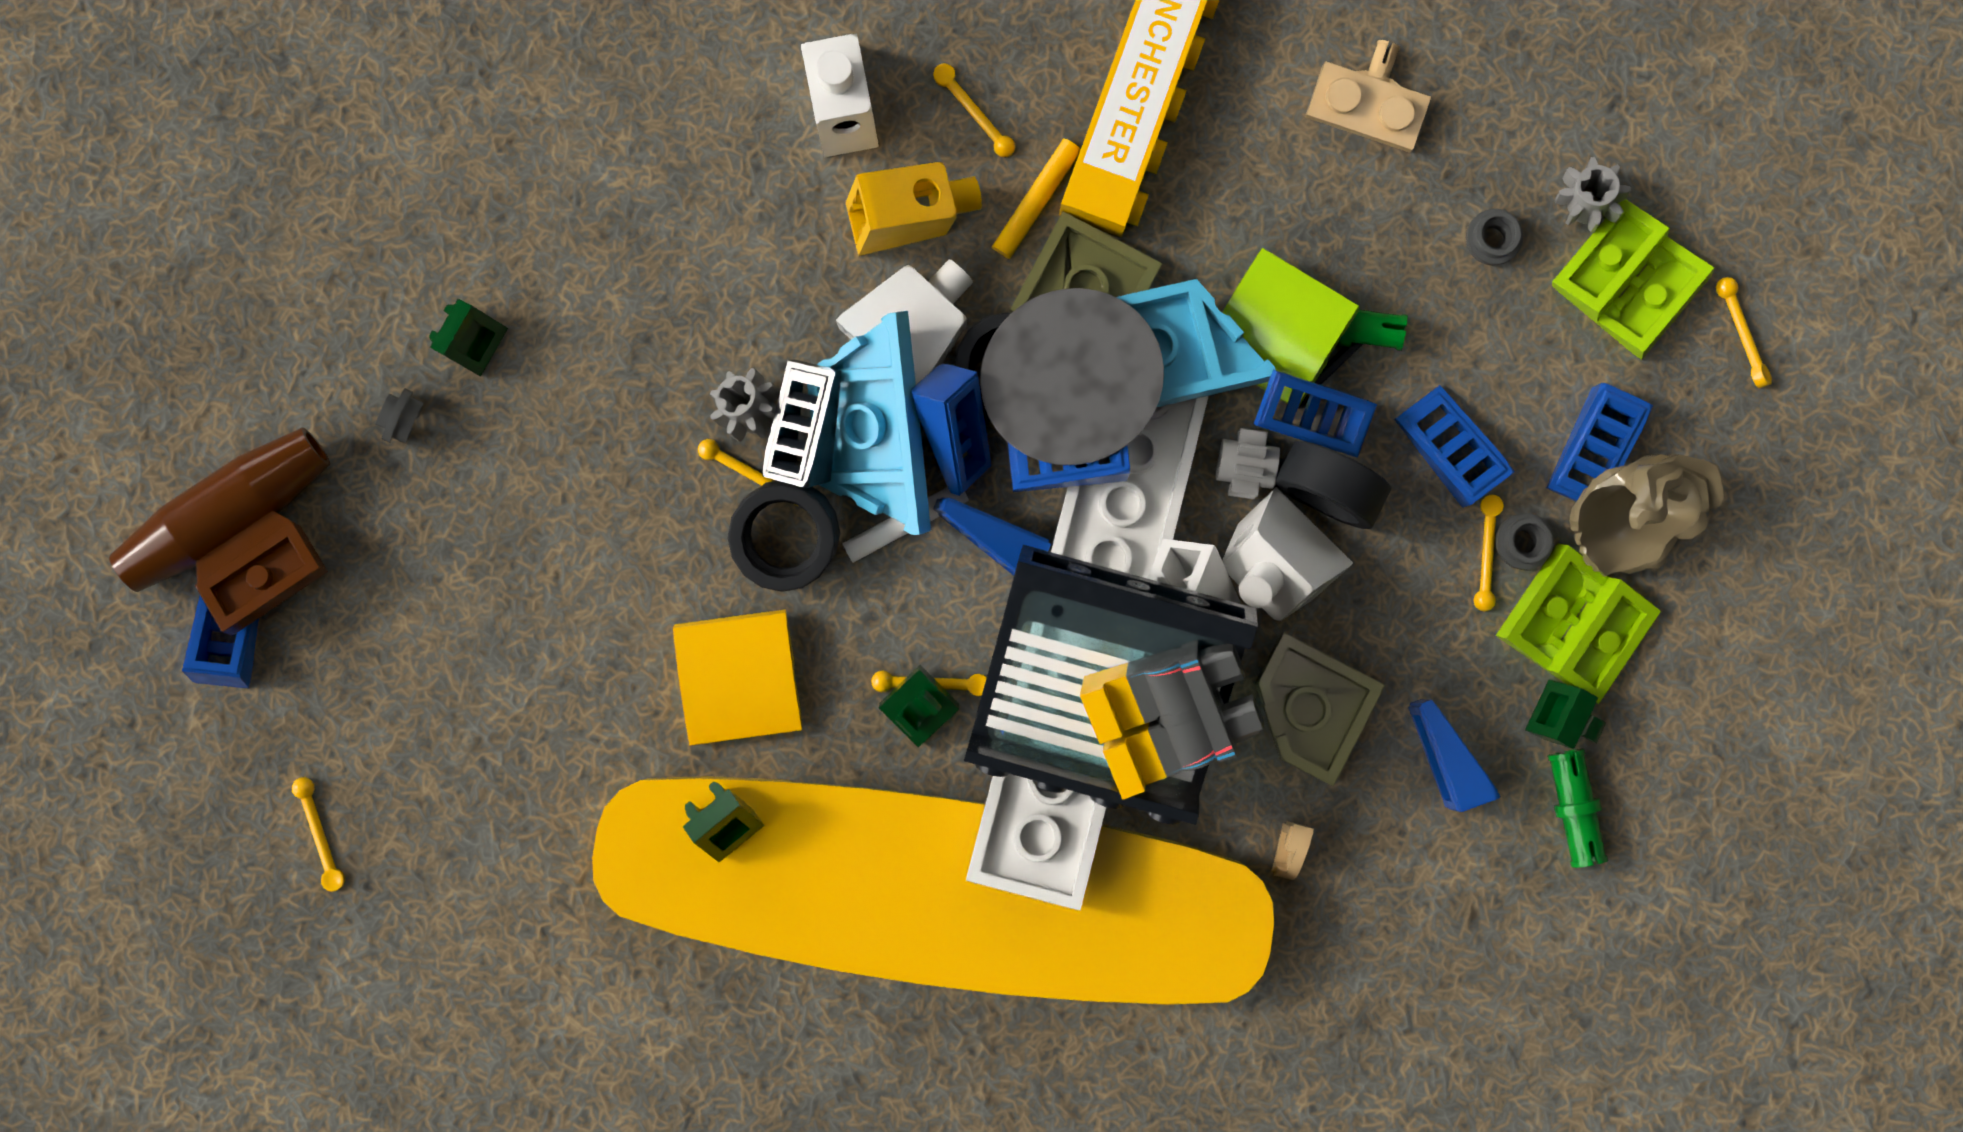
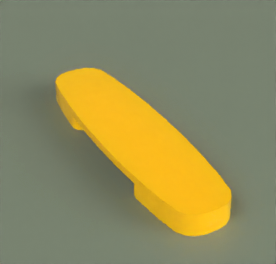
M713 776L643 779L619 790L604 807L596 830L592 856L595 886L603 902L620 917L678 936L824 969L915 984L1003 995L1167 1005L1228 1003L1248 993L1263 976L1271 952L1274 930L1273 901L1263 881L1241 862L1187 844L1109 825L1101 826L1080 911L968 882L966 877L985 807L984 803L865 787L792 782L784 779ZM713 782H717L726 790L730 789L755 811L764 824L760 830L721 862L716 861L695 845L683 828L691 820L685 811V805L689 801L703 810L715 800V795L709 788V785Z

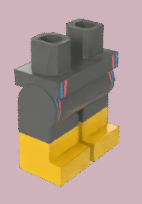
M1197 639L1181 645V648L1156 653L1084 676L1080 698L1099 744L1104 743L1103 754L1122 800L1145 792L1146 785L1183 771L1202 768L1216 760L1222 762L1236 757V743L1245 741L1264 731L1263 716L1253 694L1225 704L1220 696L1219 687L1244 679L1243 666L1235 645L1223 644L1202 650Z

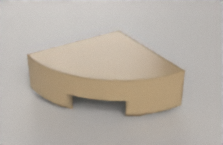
M1290 821L1283 823L1272 867L1274 876L1294 880L1298 876L1310 846L1313 828Z

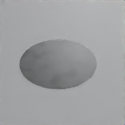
M1070 288L1051 291L1019 306L995 331L987 346L982 362V399L987 414L996 430L1009 444L1023 454L1043 462L1058 465L1091 463L1104 459L1127 446L1149 423L1157 408L1163 388L1164 364L1159 343L1148 323L1135 309L1121 299L1091 289Z

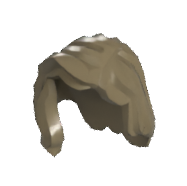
M1652 454L1642 457L1629 465L1604 471L1583 490L1571 509L1570 529L1574 532L1576 544L1580 546L1579 553L1583 555L1585 564L1592 566L1593 571L1600 572L1604 577L1619 571L1631 574L1647 568L1658 569L1663 566L1677 540L1693 539L1705 531L1708 524L1706 513L1713 508L1722 506L1725 495L1719 467L1709 461L1680 454H1673L1671 456Z

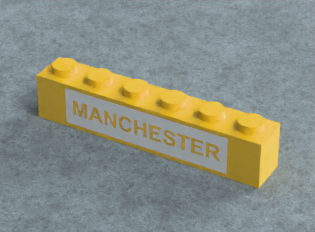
M1135 0L1062 199L1059 215L1064 211L1096 229L1121 238L1127 223L1138 226L1149 194L1139 191L1146 171L1157 174L1168 142L1158 139L1164 119L1174 123L1177 119L1187 90L1176 86L1183 67L1194 71L1206 39L1195 35L1202 16L1213 19L1219 0Z

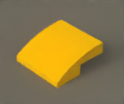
M786 609L674 624L673 635L689 746L802 730L801 709L794 672L793 648Z

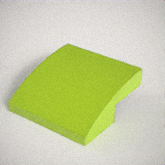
M1624 200L1618 203L1624 211L1619 220L1613 223L1605 218L1595 233L1588 238L1552 281V286L1632 354L1642 360L1712 277L1714 267L1668 237L1669 227L1630 201ZM1647 264V266H1646L1645 269L1640 273V275H1639L1638 277H1636V276L1639 274V272L1644 268V266Z
M1262 248L1222 313L1229 315L1244 331L1242 337L1264 361L1268 359L1275 366L1276 371L1315 383L1327 365L1328 357L1359 312V305ZM1268 382L1257 384L1258 387L1266 391ZM1284 386L1280 400L1286 404L1288 403L1292 388ZM1303 393L1300 404L1306 397L1307 393Z
M1558 543L1495 636L1563 683L1582 688L1597 696L1598 700L1596 703L1599 704L1661 611L1621 579L1609 576L1604 577L1600 572L1593 571L1592 566L1585 564L1581 554L1569 545ZM1587 602V604L1585 605V607L1583 608V610L1581 611V613L1579 614V616L1576 617V616L1578 615V613L1580 612V610L1582 609V607L1584 606V604ZM1570 627L1564 638L1561 640L1567 629Z

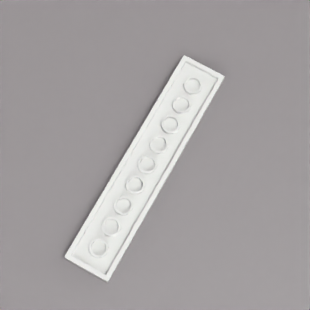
M1208 396L1156 408L1143 431L1128 444L1130 475L1127 481L1067 487L1051 552L1147 578L1163 539L1173 540ZM1109 456L1099 460L1100 465L1110 463ZM1086 463L1076 465V468L1086 467ZM1037 621L1032 622L1030 634L1127 661L1143 658L1145 653L1143 650ZM1026 645L1025 651L1096 671L1108 669V667ZM1025 663L1021 665V669L1079 685L1083 683V679ZM1017 680L1016 686L1083 704L1078 696ZM1015 697L1012 699V703L1091 724L1088 717ZM1011 714L1008 715L1007 720L1104 746V743L1099 744L1098 739ZM1006 731L1003 734V737L1108 766L1106 759ZM1012 774L1005 777L992 776L966 881L1080 911L1106 807L1091 800L1090 796L1066 790L1065 792L1055 793L1043 790L1036 786L1032 780Z

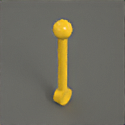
M946 63L938 65L933 72L935 82L939 86L947 87L991 138L997 155L1000 157L1011 156L1016 148L1014 140L1009 136H1002L956 82L955 70L951 65Z
M1724 277L1717 282L1715 287L1716 293L1719 297L1726 300L1752 367L1751 376L1753 382L1758 388L1771 385V374L1767 366L1762 363L1736 296L1739 289L1738 283L1731 277Z
M705 439L698 446V454L702 459L707 461L715 459L761 486L766 482L775 481L763 477L761 472L721 451L715 440Z
M1494 494L1484 497L1480 503V510L1485 515L1480 591L1475 594L1473 601L1475 607L1483 612L1492 610L1496 603L1495 595L1491 592L1496 516L1503 511L1504 505L1502 499Z
M881 670L874 673L871 684L877 692L883 693L889 691L892 687L896 688L906 677L892 676L888 671ZM974 674L969 679H934L944 689L968 690L972 695L982 696L987 677L982 674Z
M299 777L292 785V793L295 797L301 799L325 871L321 876V884L327 891H337L344 885L345 876L335 866L312 797L315 784L307 777Z

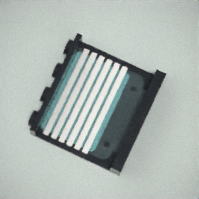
M1023 545L964 761L975 764L978 770L991 776L1005 777L1012 774L1030 779L1036 786L1046 791L1061 793L1070 790L1088 795L1091 800L1104 807L1118 809L1125 805L1146 811L1150 817L1162 823L1174 825L1183 821L1196 825L1199 817V795L1209 765L1192 771H1183L1148 784L1145 787V792L1122 800L1103 754L1104 743L1099 744L1080 698L1084 676L1163 651L1181 648V645L1197 639L1202 650L1211 646L1233 644L1236 647L1240 660H1242L1245 648L1251 649L1258 628L1256 608ZM1234 683L1218 688L1224 704L1229 702Z

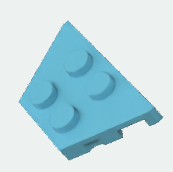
M1197 279L1116 297L1130 305L1144 318L1159 343L1164 364V380L1157 407L1269 382L1275 366L1268 359L1264 361L1242 337L1244 331L1229 315H1225L1218 310L1215 305V299Z
M908 311L888 313L881 318L882 322L864 335L854 337L840 347L838 354L834 357L824 359L817 364L842 371L831 481L820 484V486L839 496L846 495L851 497L857 506L874 515L884 513L905 524L904 531L911 535H920L931 531L920 420L911 393V389L916 385L909 315ZM807 384L808 394L818 396L820 387ZM810 409V415L813 418L814 410Z

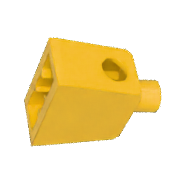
M942 162L857 174L846 200V207L858 256L946 235L956 220L957 214L981 210V191L976 177L972 176L949 181L945 165ZM928 196L930 206L921 205L915 198Z

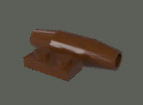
M303 427L237 456L160 507L110 554L109 560L114 571L131 590L140 592L196 566V589L221 631L233 636L328 572L302 527L282 516L279 512L330 465L329 458L315 437Z

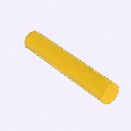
M1065 138L1062 139L992 245L993 250L1007 259L1012 257L1079 156L1081 149L1075 143Z

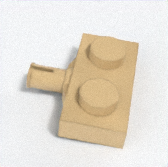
M1378 40L1368 71H1353L1325 61L1305 118L1409 153L1413 151L1431 96L1401 87L1397 82L1389 78L1398 51H1400V46L1392 43L1384 63H1382L1389 41Z

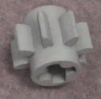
M1591 157L1581 173L1572 167L1566 170L1562 179L1569 188L1559 190L1555 203L1567 205L1569 211L1565 222L1567 225L1578 221L1588 224L1590 233H1595L1600 221L1604 217L1613 223L1619 220L1624 211L1616 202L1626 200L1631 192V187L1620 185L1617 176L1620 169L1618 164L1608 168L1598 165L1596 158ZM1585 188H1593L1594 197L1602 198L1601 201H1593L1591 192H1583Z
M754 368L747 372L746 377L735 376L731 371H728L726 373V380L720 384L717 390H711L710 395L715 398L718 408L710 417L719 426L727 427V433L739 442L743 440L746 432L757 434L763 439L766 437L765 430L773 423L776 411L774 400L779 398L780 390L771 382L765 383V377Z
M1240 428V431L1237 432L1236 440L1222 439L1217 461L1216 480L1230 482L1228 496L1254 500L1255 497H1258L1259 487L1273 489L1278 471L1280 448L1266 445L1268 432Z

